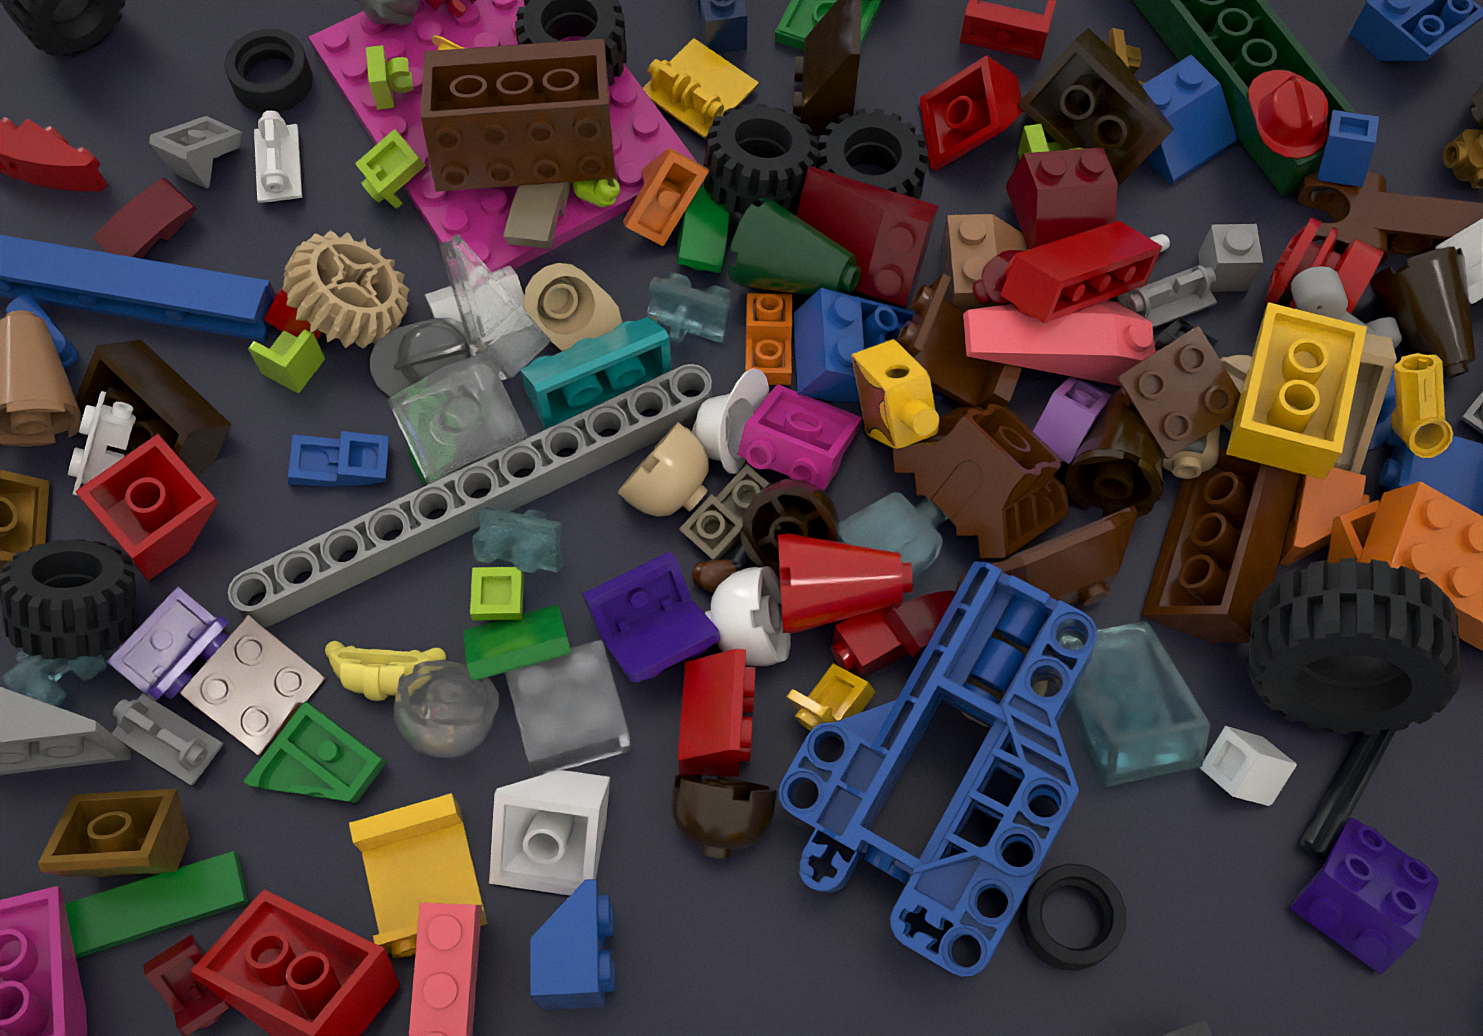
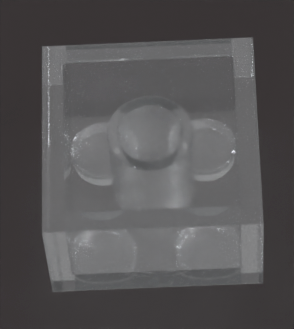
M603 640L570 648L571 652L569 655L505 672L527 760L534 777L632 750L629 732Z

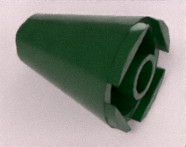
M764 197L759 198L762 204L760 207L752 204L747 209L738 225L730 251L738 253L736 267L728 264V274L731 282L741 287L814 295L820 288L844 294L846 292L852 293L855 290L861 275V267L857 266L856 255L773 200Z

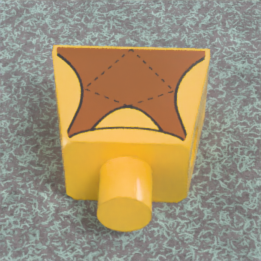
M892 339L851 354L867 435L894 449H899L935 436L938 433L939 415L935 410L930 377L927 371L897 341Z

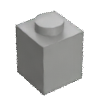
M1257 224L1211 225L1198 252L1199 265H1202L1204 268L1210 266L1216 275V282L1210 286L1211 292L1249 290L1263 264Z

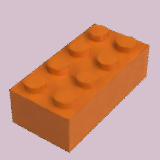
M1421 481L1384 492L1359 562L1371 563L1372 559L1386 561L1390 567L1396 569L1402 565L1415 570L1420 579L1427 577L1436 583L1455 606V613L1458 616L1459 638L1483 651V516Z

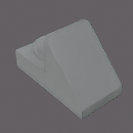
M204 116L151 134L149 144L172 173L208 189L211 180L213 158H219L225 153L240 148L242 132L208 116Z

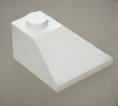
M557 770L497 788L494 794L489 884L571 895L585 879H596L607 818L610 777Z

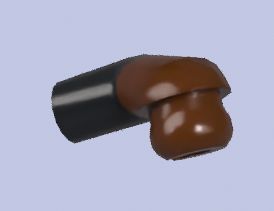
M740 539L729 559L700 561L696 563L692 570V580L698 587H702L706 591L715 592L718 585L731 574L751 568L754 562L747 556Z

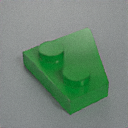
M304 701L245 778L244 782L249 786L261 789L357 803L387 761L314 705Z

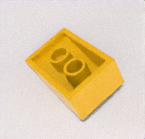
M1268 302L1237 406L1226 454L1325 480L1342 454L1367 326Z

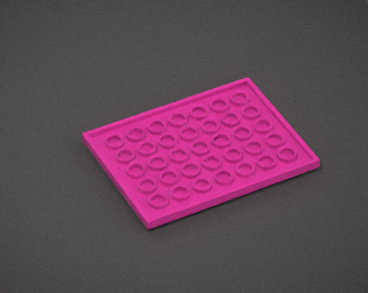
M420 0V6L415 13L414 20L407 26L375 24L362 11L308 37L314 52L374 144L377 145L391 131L396 129L426 164L422 170L402 187L464 281L477 279L509 265L514 270L628 211L645 184L641 174L642 169L668 148L697 162L627 66L623 64V73L620 77H614V84L609 87L616 172L615 180L620 186V193L616 197V202L603 208L595 206L578 198L574 193L571 182L564 216H558L552 249L507 244L503 236L518 186L440 192L435 190L421 122L424 51H435L438 49L431 39L434 35L443 37L464 48L518 45L515 30L516 13L519 7L524 6V0H477L474 4L469 0H459L467 8L460 18L450 13L446 2L435 11L425 0ZM571 36L560 41H577L585 37ZM383 45L388 61L397 57L408 58L409 72L412 73L414 90L405 93L393 91L395 108L377 110L369 85L366 47Z

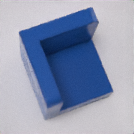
M1337 110L1332 111L1326 146L1318 171L1319 180L1363 187L1376 144L1379 117Z

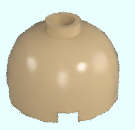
M677 422L654 447L649 456L630 475L619 489L618 494L631 506L644 514L656 517L668 516L679 510L682 506L690 512L708 491L702 485L709 471V457L704 445L693 432Z

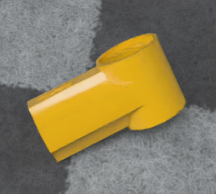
M1420 353L1403 356L1398 363L1394 364L1396 408L1391 415L1390 423L1395 433L1416 456L1432 458L1444 452L1452 442L1453 437L1452 427L1445 420L1442 360L1436 355H1423Z

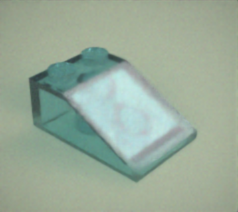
M1143 621L1098 630L1090 664L1072 695L1071 701L1087 751L1106 787L1202 767L1210 723L1149 623ZM1072 636L1063 637L1058 641L1062 647L1069 650H1077L1083 647L1082 642Z

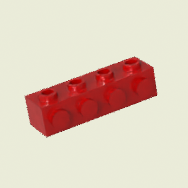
M1121 221L1113 222L1016 253L1006 267L1005 276L1007 278L1000 295L1015 304L1016 309L1020 313L1029 317H1035L1041 322L1046 323L1145 286L1162 249V245Z

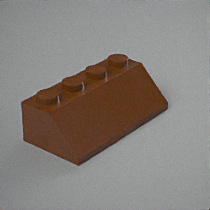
M1220 448L1218 461L1210 470L1202 472L1198 477L1191 479L1183 478L1142 616L1147 620L1213 643H1250L1252 607L1255 600L1262 594V591L1274 581L1302 474L1227 455V448Z

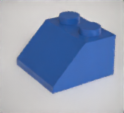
M1192 55L1141 85L1174 128L1164 141L1146 158L1170 185L1236 143V132L1221 84Z

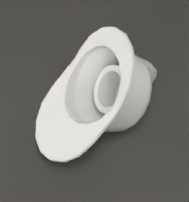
M758 369L746 371L737 381L730 394L712 397L704 401L698 410L697 419L692 430L704 445L708 457L721 461L728 473L737 474L742 469L746 459L738 456L737 453L745 423L769 395L767 377Z

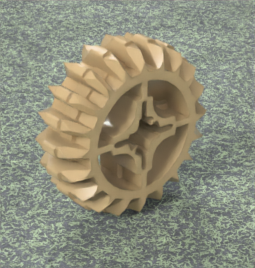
M330 230L323 237L314 234L307 242L303 241L300 246H297L285 266L286 271L283 275L285 278L282 290L288 294L286 305L298 309L296 320H307L311 324L310 333L319 330L326 334L327 343L334 338H338L345 348L355 342L363 349L368 344H371V342L376 344L380 338L386 337L390 331L398 328L409 304L407 302V295L410 289L403 285L405 274L394 271L395 260L383 258L381 256L382 248L376 250L367 246L365 238L359 242L354 241L348 232L339 238Z

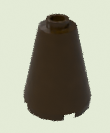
M1455 246L1445 247L1406 259L1407 265L1399 268L1396 274H1394L1390 266L1372 276L1369 281L1372 292L1388 316L1395 318L1402 337L1414 354L1438 356L1443 364V380L1469 372L1467 364L1475 360L1465 256L1461 248L1456 250Z
M1117 391L1111 396L1069 463L1064 483L1068 495L1080 507L1088 510L1089 504L1103 509L1102 516L1106 517L1134 505L1138 512L1137 517H1141L1153 510L1154 504L1158 500L1160 501L1163 492L1161 453L1158 444L1134 405L1127 406Z

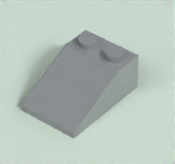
M0 687V775L131 759V749L97 721Z

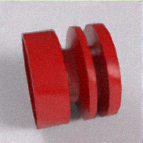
M1311 217L1307 225L1291 238L1270 276L1268 295L1264 304L1267 305L1268 302L1277 304L1284 290L1292 294L1291 282L1296 275L1311 267L1322 266L1337 271L1348 299L1346 311L1351 314L1372 278L1384 251L1355 238L1344 252L1339 254L1333 251L1339 229L1332 227L1322 245L1312 240L1322 221ZM1292 297L1287 307L1297 309Z

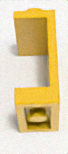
M452 793L349 823L353 843L362 852L379 934L373 935L374 943L385 948L387 954L392 953L393 958H404L416 954L420 903L482 905L481 926L488 924L460 806Z

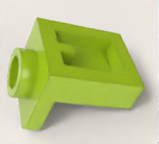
M396 129L391 131L355 163L366 177L361 182L366 191L378 203L385 198L396 209L403 202L395 192L426 166Z

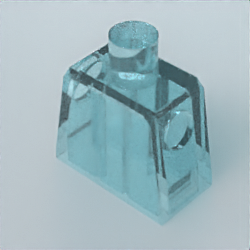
M893 492L840 521L838 542L900 553L902 563H911L914 585L938 557L943 539L935 528L948 517L928 498L914 508L901 493Z

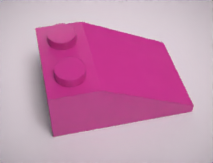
M59 886L0 900V1036H87L86 1005L63 892Z

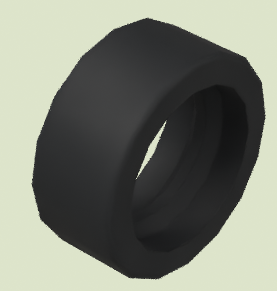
M280 29L252 31L236 40L227 52L224 67L236 98L249 109L259 113L288 110L301 102L311 89L313 74L303 45L290 33ZM282 58L293 62V67L288 74L278 81L268 84H254L245 80L249 70L260 61Z
M1067 863L1050 868L1031 885L1021 904L1020 925L1027 944L1041 960L1058 969L1079 971L1096 966L1118 947L1126 930V907L1120 891L1105 874L1088 865ZM1065 886L1080 887L1091 893L1099 902L1104 915L1103 929L1098 939L1091 945L1079 949L1068 948L1055 942L1047 933L1042 921V907L1047 896L1055 889Z

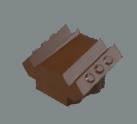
M990 404L985 410L981 406L957 407L939 418V430L935 436L903 448H893L894 473H915L916 496L925 495L956 526L957 536L978 535L980 558H1006L1069 514L1067 488L1054 477V474L1059 470L1064 460L1006 405Z

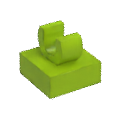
M383 45L366 47L369 85L377 110L395 108L393 91L405 93L414 90L412 73L409 72L408 58L397 57L388 61Z
M522 567L472 568L470 615L473 621L522 620L524 585Z

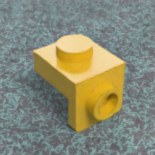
M833 663L808 697L792 689L786 698L798 710L794 716L795 719L811 731L822 723H834L861 713L876 691L869 682Z

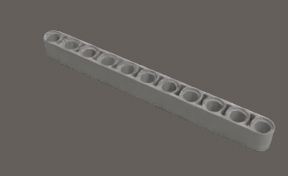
M687 364L680 366L249 568L234 577L228 589L229 601L243 619L249 615L263 628L272 626L661 440L677 422L685 428L695 424L701 404L707 399L712 398L710 374L699 365ZM688 390H696L701 393L695 397L682 395V393ZM648 409L660 412L652 417L640 415V413ZM605 429H615L618 431V433L610 437L598 435ZM562 449L576 450L569 457H559L556 455ZM528 468L533 470L527 477L517 478L513 476L520 469ZM484 488L490 490V492L482 498L476 499L470 497L471 494L478 489ZM433 510H447L438 519L431 520L426 518ZM395 529L402 530V533L396 539L390 541L382 540L389 531ZM346 551H357L355 557L350 561L338 562L340 556ZM305 571L312 572L309 579L305 582L293 584L294 579L300 573ZM261 592L266 593V596L260 603L248 606L251 597Z

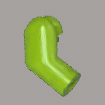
M608 179L572 182L574 193L578 198L601 208L614 204L616 197L620 193V186L615 179H610L609 182Z

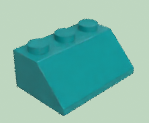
M645 317L638 321L623 322L609 333L594 339H582L576 342L570 349L553 356L538 357L528 366L521 368L520 372L525 392L543 429L546 430L672 371L670 337L663 327L651 318Z

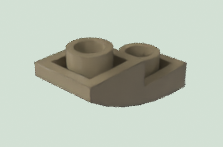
M571 182L518 186L503 236L507 244L552 249L558 216H564Z
M746 464L717 497L711 494L679 530L712 560H718L737 545L741 539L744 514L752 498L769 483Z

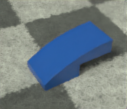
M341 431V438L335 439L293 434L288 485L341 487L383 483L386 479L389 436Z

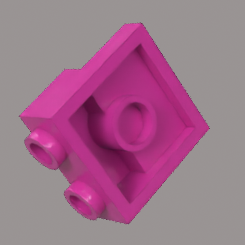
M777 384L745 423L737 455L745 458L756 469H772L790 476L791 479L805 480L825 490L838 471L844 452L857 435L862 417L809 396L799 395L796 391Z

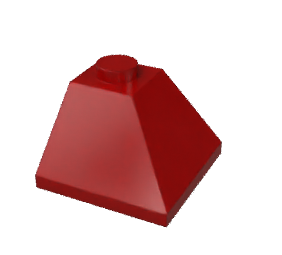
M986 55L919 98L929 164L932 170H939L1003 132L1024 112L1017 105L1022 99L1018 76Z

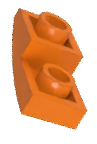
M747 293L745 372L750 369H758L767 377L768 385H791L792 294Z

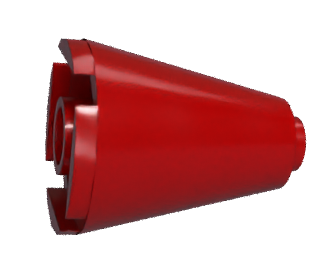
M790 533L778 535L783 633L794 634L903 603V593L912 592L911 563H902L901 554L898 552Z

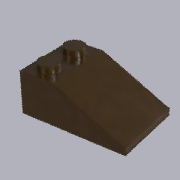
M837 0L806 36L804 56H795L794 82L802 83V91H794L793 114L801 117L802 124H808L812 129L811 135H825V128L831 122L838 124V117L845 113L854 116L860 60L862 0Z
M1089 28L1073 40L1017 104L1037 124H1041L1042 128L1065 150L1103 147L1117 180L1118 187L1174 130L1123 60Z

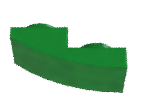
M703 186L699 187L683 213V222L678 236L677 264L689 266L695 270L720 273L725 254L729 212L725 210V204L717 205L712 200V194L707 193Z

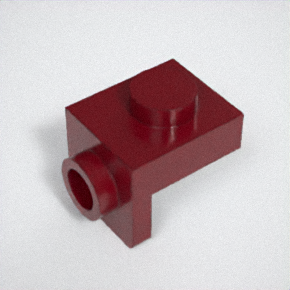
M192 934L143 964L146 978L173 1011L177 1029L183 1036L189 1035L198 1028L210 1026L222 1016L223 1012L231 1007L225 1000L195 979L190 972L206 954Z

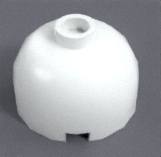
M752 567L731 574L718 585L712 596L711 610L705 612L719 631L720 640L717 644L721 651L746 649L747 666L774 665L775 663L786 661L789 655L790 633H783L778 606L781 603L780 582L771 567Z

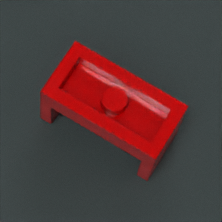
M969 0L964 16L960 43L1041 61L1056 0L1047 1L1044 15L984 1Z

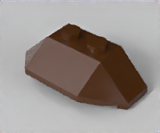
M1131 505L1114 514L995 562L992 565L1001 569L1003 573L1010 577L1013 575L1050 594V597L1057 601L1061 600L1069 605L1082 601L1084 606L1092 605L1104 599L1110 593L1109 588L1119 573L1138 512L1135 506ZM967 574L959 577L955 593H957Z

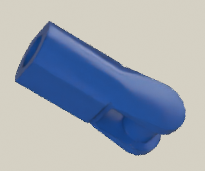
M29 293L15 298L5 310L7 313L25 310L45 320L63 368L68 369L76 363L78 359L76 348Z

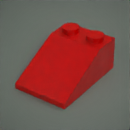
M265 889L261 891L190 971L195 979L271 1036H361L400 987L399 980L385 948Z

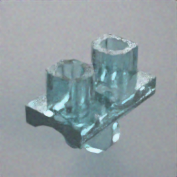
M671 272L665 279L654 276L649 286L650 301L646 317L651 318L655 322L670 326V339L679 343L682 342L687 332L720 343L723 342L727 334L732 302L730 300L731 293L728 289L714 285L708 288L706 292L691 288V282L687 276Z
M485 507L478 512L479 531L472 537L473 556L476 561L491 564L496 559L512 562L518 570L534 573L538 569L558 572L564 567V558L560 552L562 523L546 520L544 512L535 509L527 510L524 515Z
M22 649L14 655L19 663L0 678L14 692L53 706H58L67 695L57 683L58 679L72 669L78 677L86 681L104 670L106 663L101 654L93 657H78V660H66V658L49 660L43 659L42 655L31 656L23 653Z

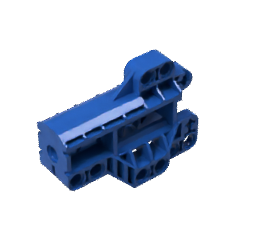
M974 561L898 699L840 721L822 723L814 727L807 735L782 779L779 788V799L783 807L790 814L816 828L802 852L799 874L803 882L814 890L823 893H834L846 885L863 856L865 861L906 884L908 881L890 917L891 929L895 937L902 944L961 977L973 976L983 971L993 957L1035 876L1040 870L1079 793L1057 723L1090 664L1097 639L1096 625L1092 618L1061 600L1057 601L1051 598L1050 594L1013 575L1010 577L1003 573L1001 569L988 562ZM994 631L1011 642L1029 649L1026 656L1009 644L993 638ZM1072 636L1079 639L1083 647L1077 650H1069L1062 647L1058 641L1063 637ZM969 676H972L985 686L1004 694L1001 702L984 690L966 683ZM1047 680L1053 682L1060 691L1052 697H1043L1034 692L1032 687L1040 681ZM943 701L991 727L920 859L874 834L871 832V829ZM833 736L843 739L845 749L843 755L834 762L820 760L818 749L824 739ZM1009 745L1011 746L1013 755L1006 752ZM996 770L1020 784L1009 807L983 794ZM810 781L816 783L819 796L815 804L807 809L797 808L793 802L795 788L803 782ZM1045 798L1055 804L1058 812L1051 817L1042 818L1036 816L1030 810L1029 805L1036 799ZM975 809L999 823L988 845L981 848L960 837ZM823 834H826L855 851L850 862H848L843 853L837 850L831 863L834 868L838 869L835 877L824 876L818 882L815 879L818 871L812 866V863L817 858L826 860L833 850V847L829 845L818 844ZM1012 844L1025 845L1032 852L1033 859L1024 867L1011 866L1002 857L1006 848ZM953 849L961 853L949 857ZM989 888L1001 890L1008 899L1006 911L997 918L985 917L977 908L979 895ZM925 908L927 910L925 920L943 931L946 920L953 923V927L942 937L939 953L931 948L937 943L938 940L923 932H917L914 937L910 935L912 925L906 921L910 912L919 915ZM962 935L975 937L981 946L980 959L971 967L959 965L952 956L953 943Z

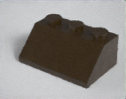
M142 340L96 345L76 397L82 418L86 405L97 406L101 391L106 392L103 405L113 407L115 402H123L133 407L132 414L136 417V420L132 426L126 450L108 445L106 450L124 454L125 457L159 434L196 477L216 460L231 426V423Z

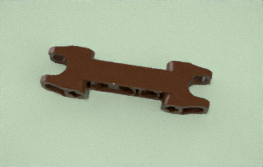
M1367 172L1363 187L1321 181L1318 179V173L1305 176L1297 190L1298 202L1303 206L1325 211L1336 222H1321L1312 241L1325 240L1331 228H1337L1339 232L1333 251L1342 254L1347 246L1355 238H1358L1384 251L1378 266L1387 261L1388 253L1416 256L1435 250L1437 245L1483 218V203L1386 192L1385 178L1373 172ZM1317 188H1329V189H1331L1332 191H1312V190L1317 189Z

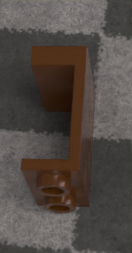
M943 273L930 286L924 284L917 291L910 305V309L915 311L913 318L903 326L896 341L927 371L932 388L965 407L981 406L985 410L990 404L1004 406L1011 400L1022 367L966 356L963 319L965 311L943 299L951 277Z

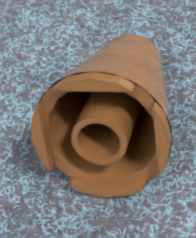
M25 310L12 311L6 314L5 318L0 319V444L20 447L41 446L56 443L55 434L67 430L68 438L76 435L80 429L82 414L46 321L35 316L34 313Z

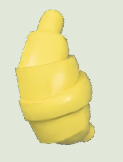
M331 641L325 646V654L336 676L341 680L343 687L355 693L364 694L366 698L372 701L385 700L388 695L397 696L405 694L408 687L419 683L429 675L430 670L441 666L446 660V654L441 648H432L424 652L418 650L410 652L380 649L369 650L356 649L354 646L345 647L338 641Z

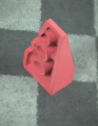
M1111 300L1102 301L1046 323L1041 322L1035 317H1029L1020 313L1016 309L1015 304L971 309L963 314L966 356L1121 386L1117 379L1119 375L1156 352L1152 322L1125 305Z

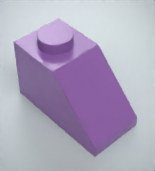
M1070 376L1052 394L1033 432L1062 460L1069 464L1112 395L1080 378Z

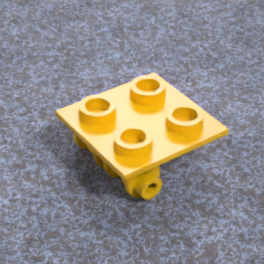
M693 38L670 62L655 59L650 64L647 73L652 77L643 89L654 104L706 139L713 120L717 116H723L724 111L727 109H736L754 91L759 82Z

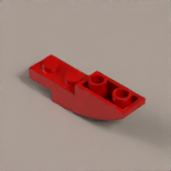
M6 117L0 120L1 173L30 184L58 190L79 192L102 191L107 186L98 170L101 166L98 159L84 147L80 146L76 150L70 146L67 140L51 126H47L44 129L28 118L19 127Z

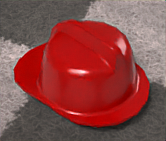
M1272 70L1264 72L1253 79L1248 89V97L1262 142L1272 152L1285 158L1300 159L1317 152L1327 138L1328 101L1324 92L1316 84L1289 71Z

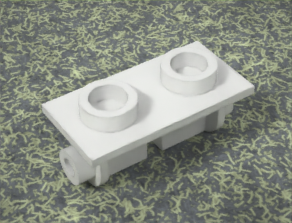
M266 111L258 121L259 129H254L258 203L302 198L298 125H286L278 112Z
M103 391L100 393L96 407L90 405L85 407L79 433L88 435L85 450L75 447L67 474L77 477L73 495H77L75 491L80 488L81 483H88L124 458V454L108 451L106 448L108 445L126 450L132 426L136 420V417L132 414L133 407L129 404L115 402L113 407L103 405L106 392Z

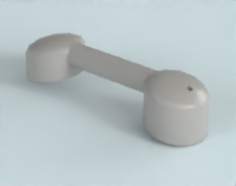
M1311 267L1300 272L1291 282V292L1298 310L1367 326L1366 333L1392 338L1394 349L1400 344L1402 336L1395 318H1380L1364 324L1346 311L1348 299L1337 271L1329 267Z

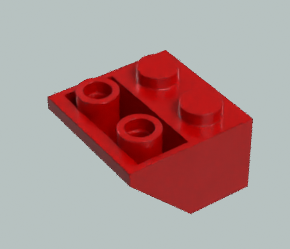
M733 649L685 662L678 749L679 774L739 777L740 762H750L753 717H745L743 713H753L756 667H746V649Z

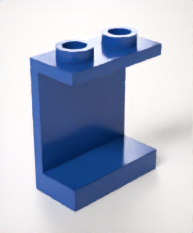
M1392 426L1390 427L1387 445L1393 446L1391 458L1385 461L1379 477V485L1385 486L1384 492L1421 481L1483 516V444L1453 436L1452 442L1444 452L1432 458H1422L1416 456L1395 433Z

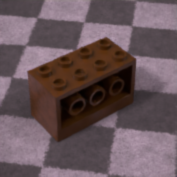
M604 39L424 51L421 122L436 192L616 179L612 112Z

